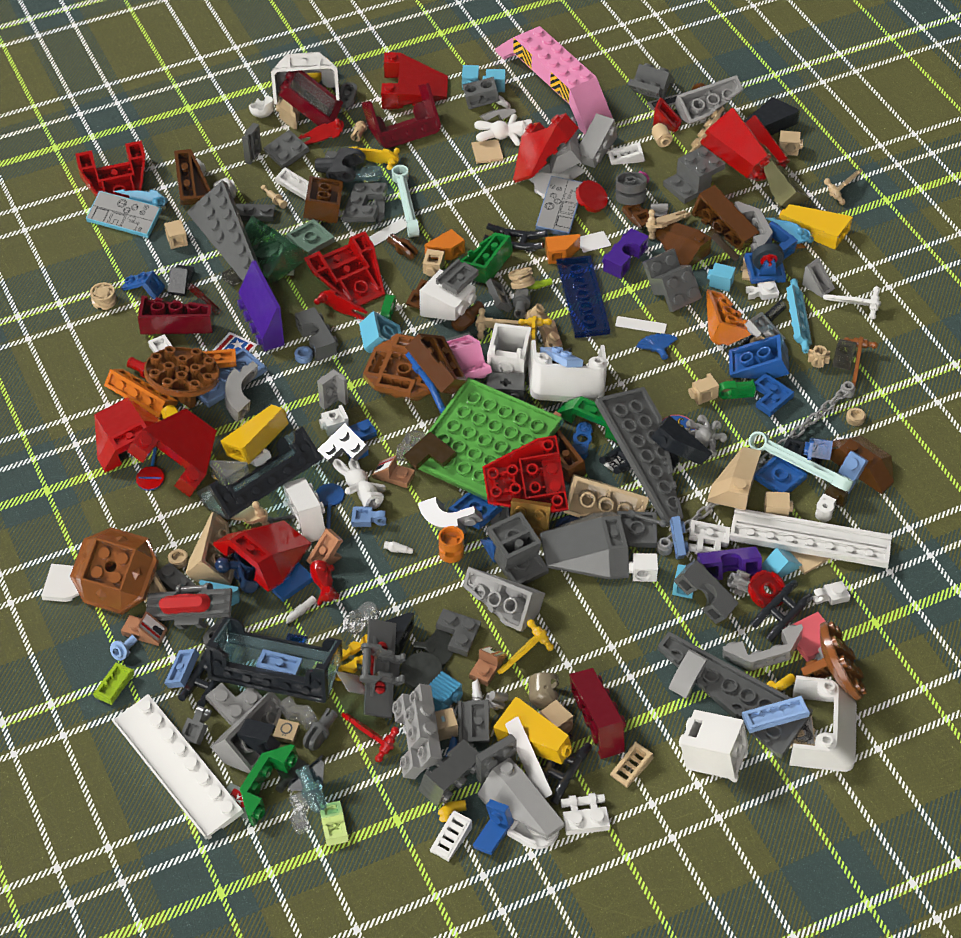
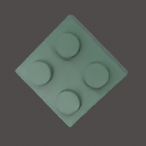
M315 219L286 234V239L294 246H297L298 250L306 257L335 242V237Z

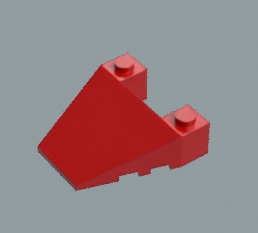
M384 52V78H398V83H382V109L403 108V105L412 104V106H415L418 102H422L418 85L427 83L430 85L434 102L447 99V75L402 53Z
M566 113L554 116L548 128H545L540 122L530 123L526 126L525 132L521 136L513 177L515 183L533 178L547 163L546 159L558 152L557 147L561 143L566 144L579 129Z
M142 140L125 144L128 162L96 168L92 150L75 154L80 178L95 197H97L99 191L126 198L130 196L114 191L123 189L125 191H142L146 171V156Z
M185 408L144 428L132 442L127 452L143 463L155 447L186 469L174 486L190 497L206 476L217 430Z

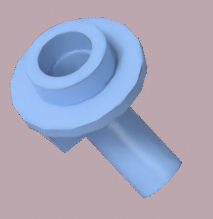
M131 635L124 643L114 641L110 646L111 655L116 660H124L130 654L129 649L138 640Z

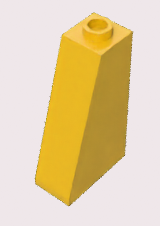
M791 204L785 210L783 209L779 215L780 220L798 224L799 227L809 230L812 235L811 237L814 239L813 241L834 250L851 230L853 217Z
M271 404L223 438L221 444L226 455L243 463L250 464L289 424L286 418V411L282 407Z
M517 697L514 698L493 727L497 741H500L509 736L505 724L519 717L535 755L562 765L566 757H569L572 752L569 735Z

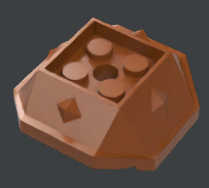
M397 333L390 340L374 347L363 372V379L375 391L395 398L400 397L419 401L426 395L431 394L419 374L414 372L412 364L406 357L408 350L405 347L415 337Z
M111 527L83 539L70 578L85 604L123 615L146 599L159 560L149 538ZM116 564V569L110 572L111 566Z

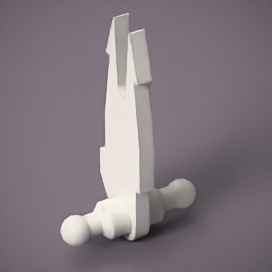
M878 286L873 288L871 299L823 295L824 300L869 306L871 310L869 314L870 319L876 318V311L881 305L879 297L880 288Z

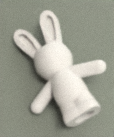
M512 114L508 124L504 121H496L494 123L481 120L476 121L474 124L476 129L488 130L477 134L476 140L484 141L494 137L503 140L509 136L516 146H520L519 138L524 134L526 126L532 123V120L516 121L517 115Z
M351 458L348 468L341 460L335 459L333 462L334 468L345 477L346 483L349 486L345 489V493L350 495L357 492L363 507L378 508L384 499V495L381 492L386 490V486L368 482L367 473L360 469L357 460L354 461Z

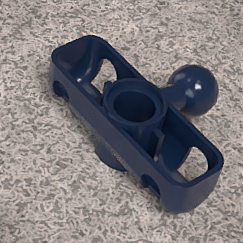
M237 552L231 554L233 561H229L224 557L216 560L215 568L219 573H226L230 569H235L233 576L239 581L243 592L253 593L258 589L259 584L254 581L256 568Z

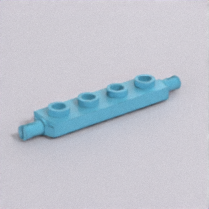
M791 279V285L786 289L790 307L789 312L792 318L791 325L794 330L793 337L798 344H801L802 352L808 353L812 341L804 296L798 286V280Z

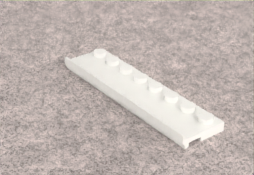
M735 508L729 541L775 549L780 548L797 553L888 568L892 539L890 534Z
M149 694L115 719H111L205 839H211L212 834L220 828L224 829L244 813L242 808Z

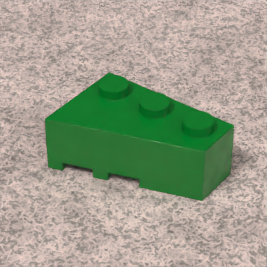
M495 232L479 243L478 248L474 251L469 250L467 256L460 259V262H465L479 270L478 276L472 281L486 284L490 278H494L513 253L511 237Z

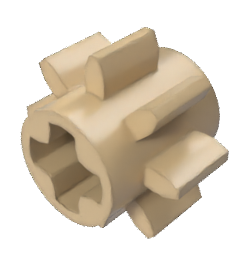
M817 345L813 350L809 349L808 362H811L813 367L823 368L825 363L829 364L830 351H827L825 346Z

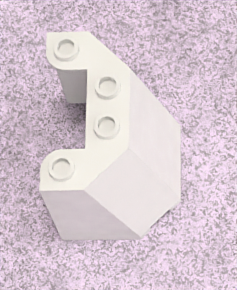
M320 52L286 54L271 71L274 104H277L278 91H281L280 86L286 80L285 75L287 72L303 70L305 73L321 72L323 84L328 88L335 87L336 100H340L337 67Z

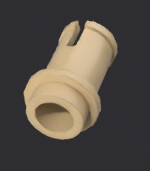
M364 121L355 123V129L351 134L353 141L357 136L356 142H359L363 132L367 130V125Z

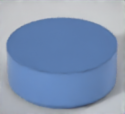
M301 346L294 352L295 360L298 363L306 364L313 359V351L307 346Z

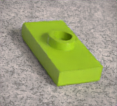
M116 662L94 691V697L112 705L135 674L134 670Z

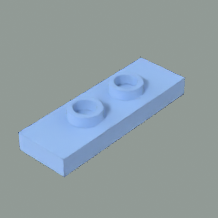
M540 347V353L548 354L553 361L567 368L583 367L582 359L572 355L570 351H564L562 347Z
M802 695L742 712V718L749 733L803 719L810 715Z

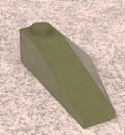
M761 144L765 151L771 155L770 163L763 168L771 193L775 197V203L779 207L787 208L789 204L797 205L808 200L809 196L798 182H794L788 177L790 173L781 165L778 166L779 161L765 145Z

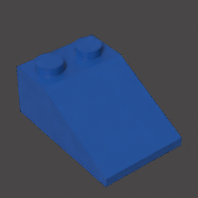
M778 334L730 349V377L759 379L767 373L775 379L790 374L788 348L782 336Z

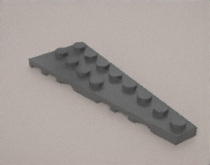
M222 180L192 206L187 213L243 281L252 261L256 260L259 268L260 265L228 184Z
M668 632L658 645V651L677 668L690 649L707 658L708 661L701 677L696 680L695 684L733 718L743 720L742 712L791 699V697L671 632ZM807 707L810 712L809 717L751 734L778 758L782 759L812 716L813 709Z

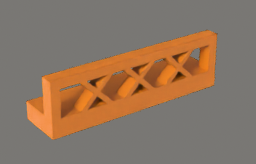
M110 369L104 384L105 387L124 398H130L158 418H162L161 411L164 407L168 405L177 406L178 400L157 391L150 384L124 369Z

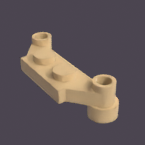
M537 303L532 309L527 311L524 318L528 319L529 317L537 316L547 319L549 317L544 312V307ZM552 320L551 325L538 326L544 347H563L554 320Z

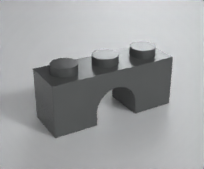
M315 307L295 313L296 327L303 338L310 336L309 345L316 361L337 355V338L332 336L329 325H325L323 315L318 313Z
M697 560L686 565L674 580L686 595L691 594L697 589L704 592L707 602L702 611L715 624L726 619L739 603L720 584L718 579L713 577L706 570L705 566Z

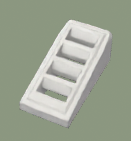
M640 142L608 151L611 165L645 161Z
M453 811L432 845L430 852L449 862L471 831L472 820ZM453 830V831H455V832H457V833H459V834L456 835V834H454V833H452V832H450V831ZM447 837V838L453 840L454 843H451L450 841L446 840L445 838ZM442 844V845H444V846L450 848V850L447 851V850L441 848L440 845Z

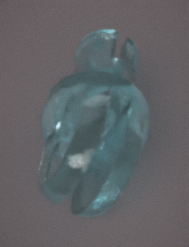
M364 166L361 170L355 171L356 177L353 181L362 180L364 183L379 181L384 176L383 170L379 166Z
M308 765L300 767L295 772L303 786L301 795L305 797L310 809L314 813H319L327 806L326 799L321 790L322 785L314 781Z

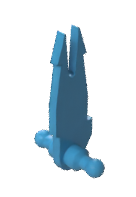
M125 189L114 191L129 195V199L160 207L165 206L168 202V199L158 190L150 189V192L141 190L125 191Z
M766 218L780 225L785 231L793 235L798 240L797 244L804 242L812 243L814 240L811 237V232L799 227L798 224L777 220L776 218Z

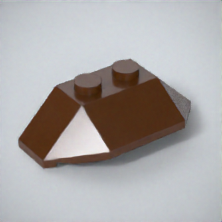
M863 436L833 441L830 460L841 467L849 452L854 451L868 460L858 479L880 494H883L893 485L892 456Z

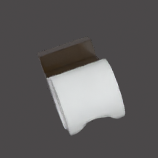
M830 484L817 503L815 517L822 522L831 520L837 506L843 508L846 504L848 492Z

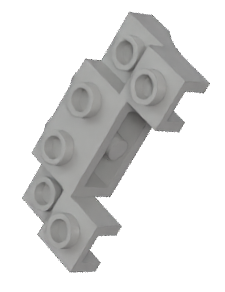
M419 684L410 695L402 693L392 706L395 722L405 724L408 751L400 760L403 778L416 779L425 769L442 760L431 685Z

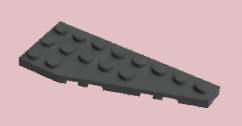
M645 387L597 398L595 401L596 406L649 497L659 518L667 521L666 526L670 525V519L675 516H680L682 521L683 514L680 500L676 495L675 489L677 486L676 482L673 481L670 454L650 438L662 424V417Z

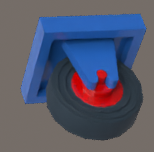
M767 243L757 247L753 253H745L744 259L751 284L775 281V283L786 282L787 277L782 263L784 253L779 245Z

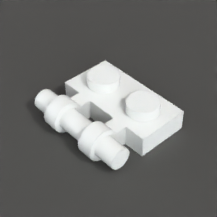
M691 520L688 540L696 541V544L689 543V551L697 555V553L721 551V547L727 548L730 527ZM703 543L711 544L713 548L703 546Z
M590 793L588 796L576 797V795L569 796V798L561 799V807H570L571 810L563 812L566 835L610 830L607 808L597 807L598 803H605L604 794L596 795L595 793ZM589 805L590 809L578 810V806Z

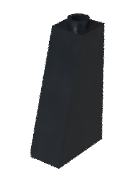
M772 97L745 119L744 122L746 123L756 115L768 132L774 135L781 130L783 131L796 125L800 110Z

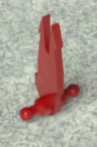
M337 118L331 123H324L315 127L303 136L301 134L298 138L303 140L310 137L308 141L304 142L306 145L321 142L331 137L334 139L339 137L343 131L344 123Z
M332 289L322 291L318 298L314 300L316 305L324 303L333 307V310L356 317V319L364 320L366 317L354 310L365 314L368 313L363 307L338 295L337 291Z
M342 712L341 716L381 744L379 753L375 756V761L378 763L382 762L384 755L388 754L395 747L393 744L395 743L396 735L399 733V728L393 727L389 735L382 737L358 719Z

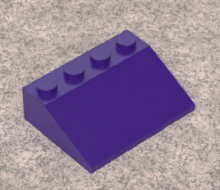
M256 260L251 262L238 292L239 300H237L239 309L244 311L245 321H249L251 333H255L257 345H261L265 352L284 346L281 310Z

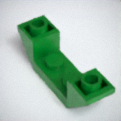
M580 396L564 402L557 411L562 415L563 420L570 423L578 415L606 427L605 438L617 442L594 401Z
M290 744L262 753L240 787L246 813L252 826L255 827L258 820H261L265 814L263 800L257 796L261 790L262 783L266 778H269L273 768L288 773L290 768L296 765L298 755L295 745Z

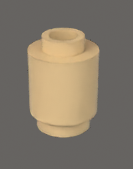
M662 123L653 126L652 136L658 146H668L673 140L668 128Z

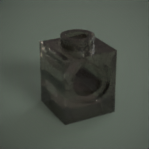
M839 339L832 366L851 370L857 343Z

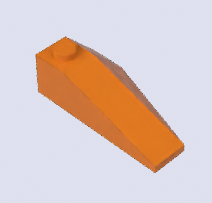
M707 289L708 333L711 341L717 345H730L750 336L751 334L745 325L748 320H743L741 312L732 308L733 303L726 295Z

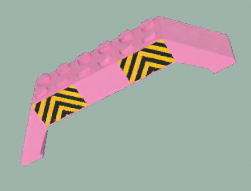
M539 26L515 36L495 48V52L504 60L516 55L570 105L579 130L586 134L596 113L613 119L597 77L542 27Z

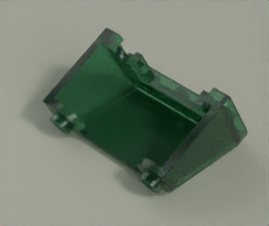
M251 216L245 226L262 273L270 284L273 281L277 283L305 261L304 257L310 255L309 252L254 216Z

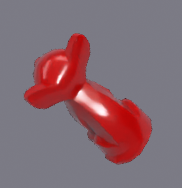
M315 560L310 565L311 577L321 589L317 600L318 606L323 601L331 602L333 599H339V593L332 587L333 578L331 572L334 570V566L322 560Z

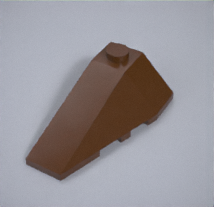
M677 222L669 224L664 228H656L655 238L663 244L665 251L675 249L680 265H691L692 267L710 254L712 238L698 229Z

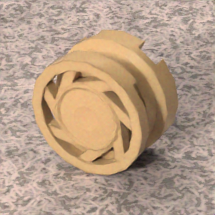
M525 267L511 271L508 274L509 279L512 281L511 288L521 289L533 285L535 279L532 277V268Z
M110 283L95 284L90 290L92 305L97 309L98 307L102 308V310L110 309L117 302L115 288Z

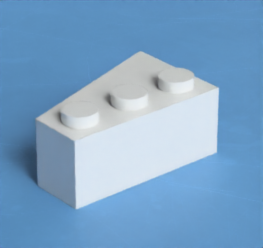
M303 477L283 484L285 498L292 515H295L299 523L297 524L298 530H301L302 536L310 542L319 540L325 531L322 515L325 513L323 503L319 501L317 492L314 493L312 483L308 484L306 478Z

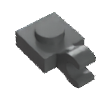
M199 705L197 706L193 719L187 718L181 732L185 740L201 745L208 725L204 724V722L210 718L211 710Z

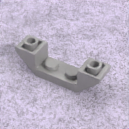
M739 201L735 202L734 206L760 232L759 235L753 236V242L750 245L751 252L753 253L757 247L763 244L771 243L773 231L761 209Z
M802 624L787 626L782 630L781 640L783 645H775L764 651L757 650L752 652L751 655L747 654L743 641L730 642L723 646V658L748 671L788 661L791 659L802 638L803 626Z

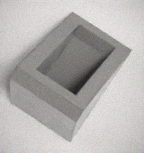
M816 258L805 267L802 283L804 287L821 298L835 289L819 258Z

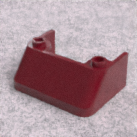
M429 83L418 85L423 102H419L413 107L415 118L387 127L384 120L376 116L372 101L361 103L368 127L381 147L391 148L439 132L441 123Z

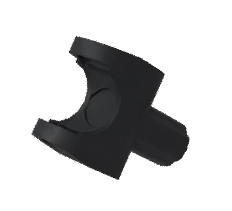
M340 148L335 158H317L315 160V170L318 173H326L327 179L340 180L343 183L351 182L356 177L355 171L351 168L363 163L366 155L356 148Z

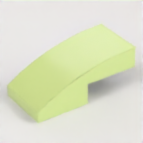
M335 801L320 804L319 810L327 846L349 842L341 802Z

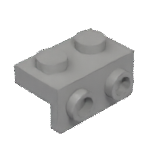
M333 369L317 381L319 404L324 410L338 400L344 405L348 404L347 379L343 374Z

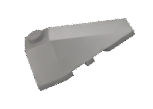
M468 567L463 587L477 600L482 601L491 613H495L504 625L522 632L528 626L527 621L533 620L539 614L545 593L472 567Z
M510 757L491 770L478 792V797L486 805L490 799L508 805L513 821L517 820L525 824L526 828L546 838H549L565 827V823L522 769Z

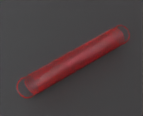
M194 289L191 291L197 298H201L204 304L212 305L214 313L218 311L216 309L218 306L201 291L199 293Z

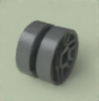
M624 172L617 175V202L624 205L643 203L646 200L647 193L646 176L639 172Z

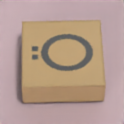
M279 719L273 737L280 742L294 744L300 724Z

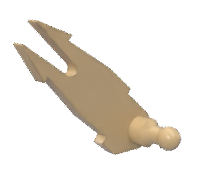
M860 168L837 187L831 183L829 178H826L824 184L828 186L829 195L837 199L840 205H844L846 201L841 197L840 190L859 175L863 169Z
M650 209L648 212V222H646L649 239H655L656 228H664L669 224L687 218L691 215V212L686 213V210L655 218V210Z
M484 308L479 309V316L475 321V326L478 330L477 337L480 340L484 338L486 328L494 329L495 323L521 326L516 320L486 318L484 316L486 312Z
M254 501L252 506L231 518L233 520L245 521L246 524L258 522L262 523V526L270 524L267 521V510L260 507L258 501Z

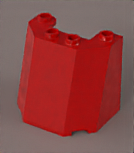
M731 108L711 125L705 132L707 136L700 142L743 176L756 181L766 179L763 167L770 163L771 155L765 151L761 144L765 145L779 161L778 166L781 165L785 169L787 167L786 164L790 162L756 115L745 123L734 108Z

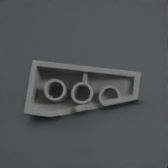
M736 75L677 95L675 107L680 118L686 123L692 124L706 119L743 91V87Z
M571 117L572 121L576 124L575 118ZM577 131L566 144L561 143L557 147L558 152L555 155L552 154L549 164L551 173L560 174L581 163Z
M268 692L211 746L212 750L224 764L250 773L260 755L241 740L237 734L246 719L277 726L285 707L275 693Z

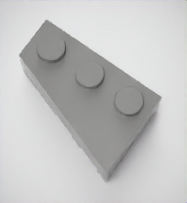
M596 113L579 145L581 164L595 168L601 162L603 156L617 139L615 119Z

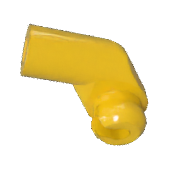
M790 673L776 683L770 680L767 685L781 692L795 683L796 677Z
M466 801L447 802L438 810L439 820L447 822L453 811H466Z

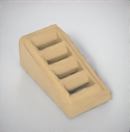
M635 742L610 773V776L628 788L653 760V753ZM636 753L643 758L642 761L635 757ZM632 759L639 765L636 767L629 761ZM625 765H627L634 771L630 773L628 770L624 768ZM620 771L628 776V779H624L618 773Z

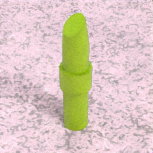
M551 278L540 281L536 280L533 285L525 288L536 290L553 285Z

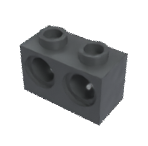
M494 77L462 85L468 109L500 101Z

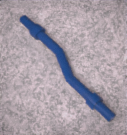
M408 352L406 357L412 364V369L416 374H419L429 388L438 410L442 413L446 407L436 386Z

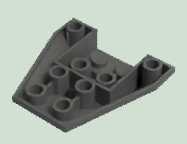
M615 512L593 513L540 533L547 568L604 579L629 578L628 545L620 515Z

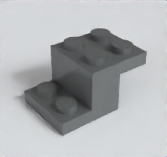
M648 63L644 65L639 64L634 80L629 79L628 86L635 93L656 99L662 97L665 100L669 85L673 86L675 82L672 74L666 68L660 67L656 69Z
M702 146L678 158L677 173L663 180V186L685 204L697 198L699 193L711 187L712 175L724 170L726 163Z
M669 249L642 262L653 295H664L670 312H674L702 298L691 265H680L675 249Z
M522 512L487 527L486 532L496 546L494 560L507 580L525 585L548 574L549 569L539 555L542 542Z

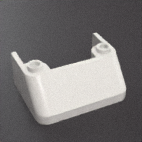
M531 341L527 365L530 394L533 398L537 400L567 402L568 400L583 396L595 402L597 398L605 395L607 360L604 345L600 346L597 357L589 359L588 366L567 368L561 364H553L552 358L548 354L537 353L536 341Z
M796 675L792 698L802 695L803 699L834 702L833 733L823 732L817 735L815 746L793 743L789 765L842 772L850 771L854 767L856 759V701L831 679Z

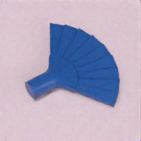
M654 334L641 339L636 348L657 352L662 360H666L668 354L665 350L678 338L670 334Z

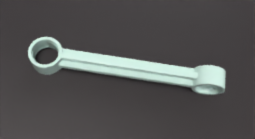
M396 165L392 168V180L398 185L407 223L408 237H419L418 220L415 217L407 184L409 179L408 168L404 165Z
M754 432L749 437L748 442L752 449L767 451L844 491L849 492L854 482L770 441L766 433ZM758 435H762L765 439V443L761 448H756L754 445V440Z

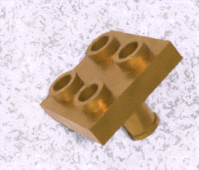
M512 498L510 516L522 512L540 539V533L549 530L551 503Z

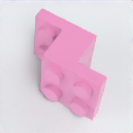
M466 335L447 341L466 379L468 377L471 379H482L487 377V374L492 373L491 366L484 360L479 340Z

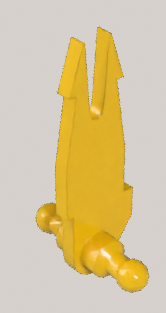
M348 147L364 152L366 155L365 160L380 164L387 163L386 168L389 171L399 162V148H395L394 152L388 149Z
M533 316L528 319H519L518 324L521 326L528 325L532 328L531 341H536L537 349V327L551 325L552 320L550 318L543 319L542 317Z
M530 619L527 621V625L532 629L534 636L497 671L499 675L508 670L534 647L537 642L544 644L548 651L554 649V645L550 643L547 636V631L537 626L534 620Z

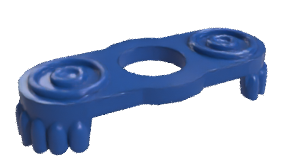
M588 422L579 423L573 436V448L583 460L588 456L589 444L592 441L591 433H593V430ZM586 436L588 440L586 442H579L577 437Z

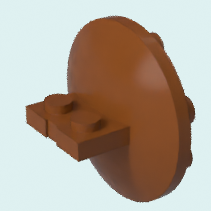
M166 346L165 349L152 353L144 366V376L150 386L161 393L173 396L189 409L196 405V396L211 391L217 385L220 375L219 366L215 359L203 353L199 348Z
M825 621L820 624V644L824 658L807 662L806 666L801 668L802 673L806 677L824 679L833 676L838 685L856 701L864 697V694H867V690L861 681L864 678L863 672L859 666L856 667L853 661L856 659L852 648H848L844 643L840 627L836 626L833 621Z

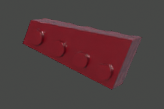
M141 296L138 312L140 335L213 333L214 318L212 305L194 302L182 304L180 300L166 302L163 301V298L156 297L155 300L148 299V296Z
M593 668L569 674L570 690L579 710L582 711L586 726H590L591 738L594 744H599L598 754L600 759L624 753V728L626 727L624 716L619 715L616 702L611 701L608 688H604L601 676L597 675Z

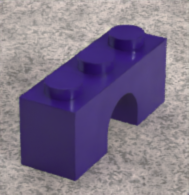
M632 228L627 233H624L621 240L613 245L612 250L604 255L602 260L603 271L621 279L630 269L631 256L639 259L648 249L649 236Z
M756 546L697 553V561L703 564L706 570L718 580H723V573L726 571L737 572V570H741L753 576L762 570V557Z

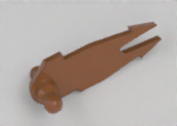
M861 336L860 338L850 339L845 337L843 339L845 344H852L854 347H858L852 380L854 386H856L862 348L872 347L875 349L878 347L877 342H869L868 339H863Z

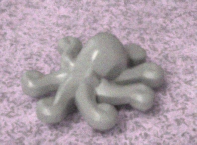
M705 415L698 416L697 420L699 423L689 419L686 422L688 428L685 429L705 447L709 445V450L712 452L711 457H715L718 453L715 449L716 440L719 439L721 442L727 440L725 433H715L716 429L722 427V424L716 420L710 426Z

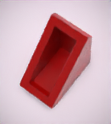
M661 97L654 109L653 126L662 123L669 131L676 132L682 120Z

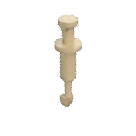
M266 185L261 186V189L267 192V196L272 199L274 205H279L282 209L286 208L287 202L283 200L282 195L268 190Z

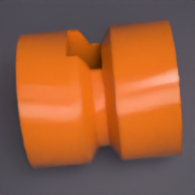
M455 526L443 528L438 534L439 556L444 562L456 563L464 556V533Z

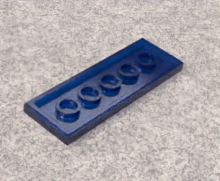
M591 255L556 259L574 337L609 335L610 326Z

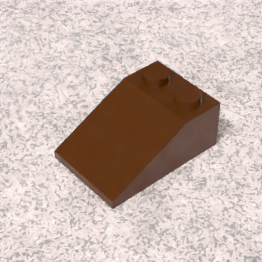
M310 176L303 218L321 220L326 223H337L343 181Z

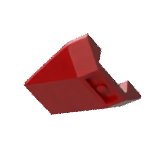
M128 397L94 414L97 459L104 472L107 473L122 465L118 455L129 449L132 442L144 428L160 421V419Z
M556 435L537 438L482 466L488 505L511 508L512 498L551 503V513L569 510Z
M283 520L227 534L213 542V546L226 557L237 552L256 568L254 581L269 592L285 581L309 549L311 542Z

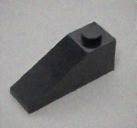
M670 415L650 437L665 451L699 465H702L712 455V452Z

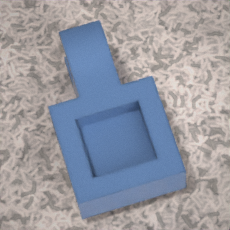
M353 507L352 527H371L372 522L380 526L386 525L385 511H373L372 507Z

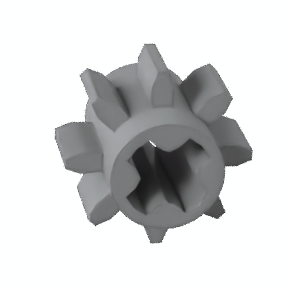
M737 570V573H731L727 580L730 592L742 596L743 592L748 593L750 574L741 570Z

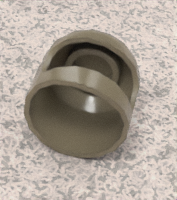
M547 672L536 673L530 676L529 701L534 707L544 709L553 701L559 700V694L553 690L559 685V676ZM551 679H555L556 681L551 684Z

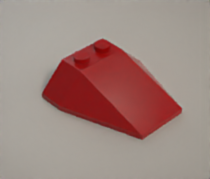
M365 231L350 237L347 245L325 255L318 251L304 257L306 264L317 278L330 289L337 291L338 295L347 298L358 306L365 305L385 295L374 244Z

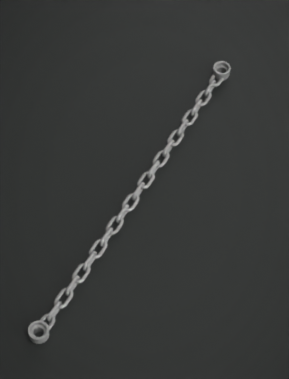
M850 381L844 382L831 400L823 403L816 413L810 414L802 425L796 426L786 439H781L777 444L780 445L783 441L785 444L788 437L792 439L800 437L809 425L815 424L822 414L830 411L835 406L836 402L840 399L852 398L855 394L854 384ZM812 416H814L815 418L813 422L810 419ZM797 429L800 431L798 435L795 432ZM769 452L762 455L757 470L775 455ZM769 454L770 459L766 461L764 457H766ZM710 502L707 506L701 507L691 520L699 521L704 519L716 505L720 504ZM705 509L707 513L702 516L700 512ZM691 520L685 521L684 524L689 523L690 526ZM672 534L666 538H661L657 542L656 550L660 555L667 556L671 554L673 542L670 541Z

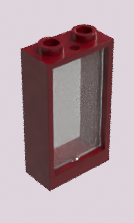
M303 70L288 71L285 75L286 80L280 86L279 96L318 126L335 121L343 102L336 100L335 95Z

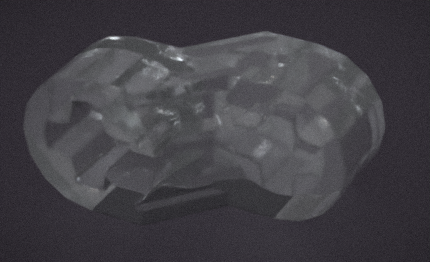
M417 430L406 433L402 443L397 445V459L405 461L403 455L418 443L425 434Z
M364 602L358 609L351 611L344 618L343 627L350 634H359L368 626V619H378L380 610L373 602Z
M290 696L278 702L279 708L286 719L299 721L306 730L310 729V725L313 722H318L316 715L309 706L297 705Z
M301 791L288 797L293 809L290 821L298 835L310 830V825L306 818L309 808L307 800Z

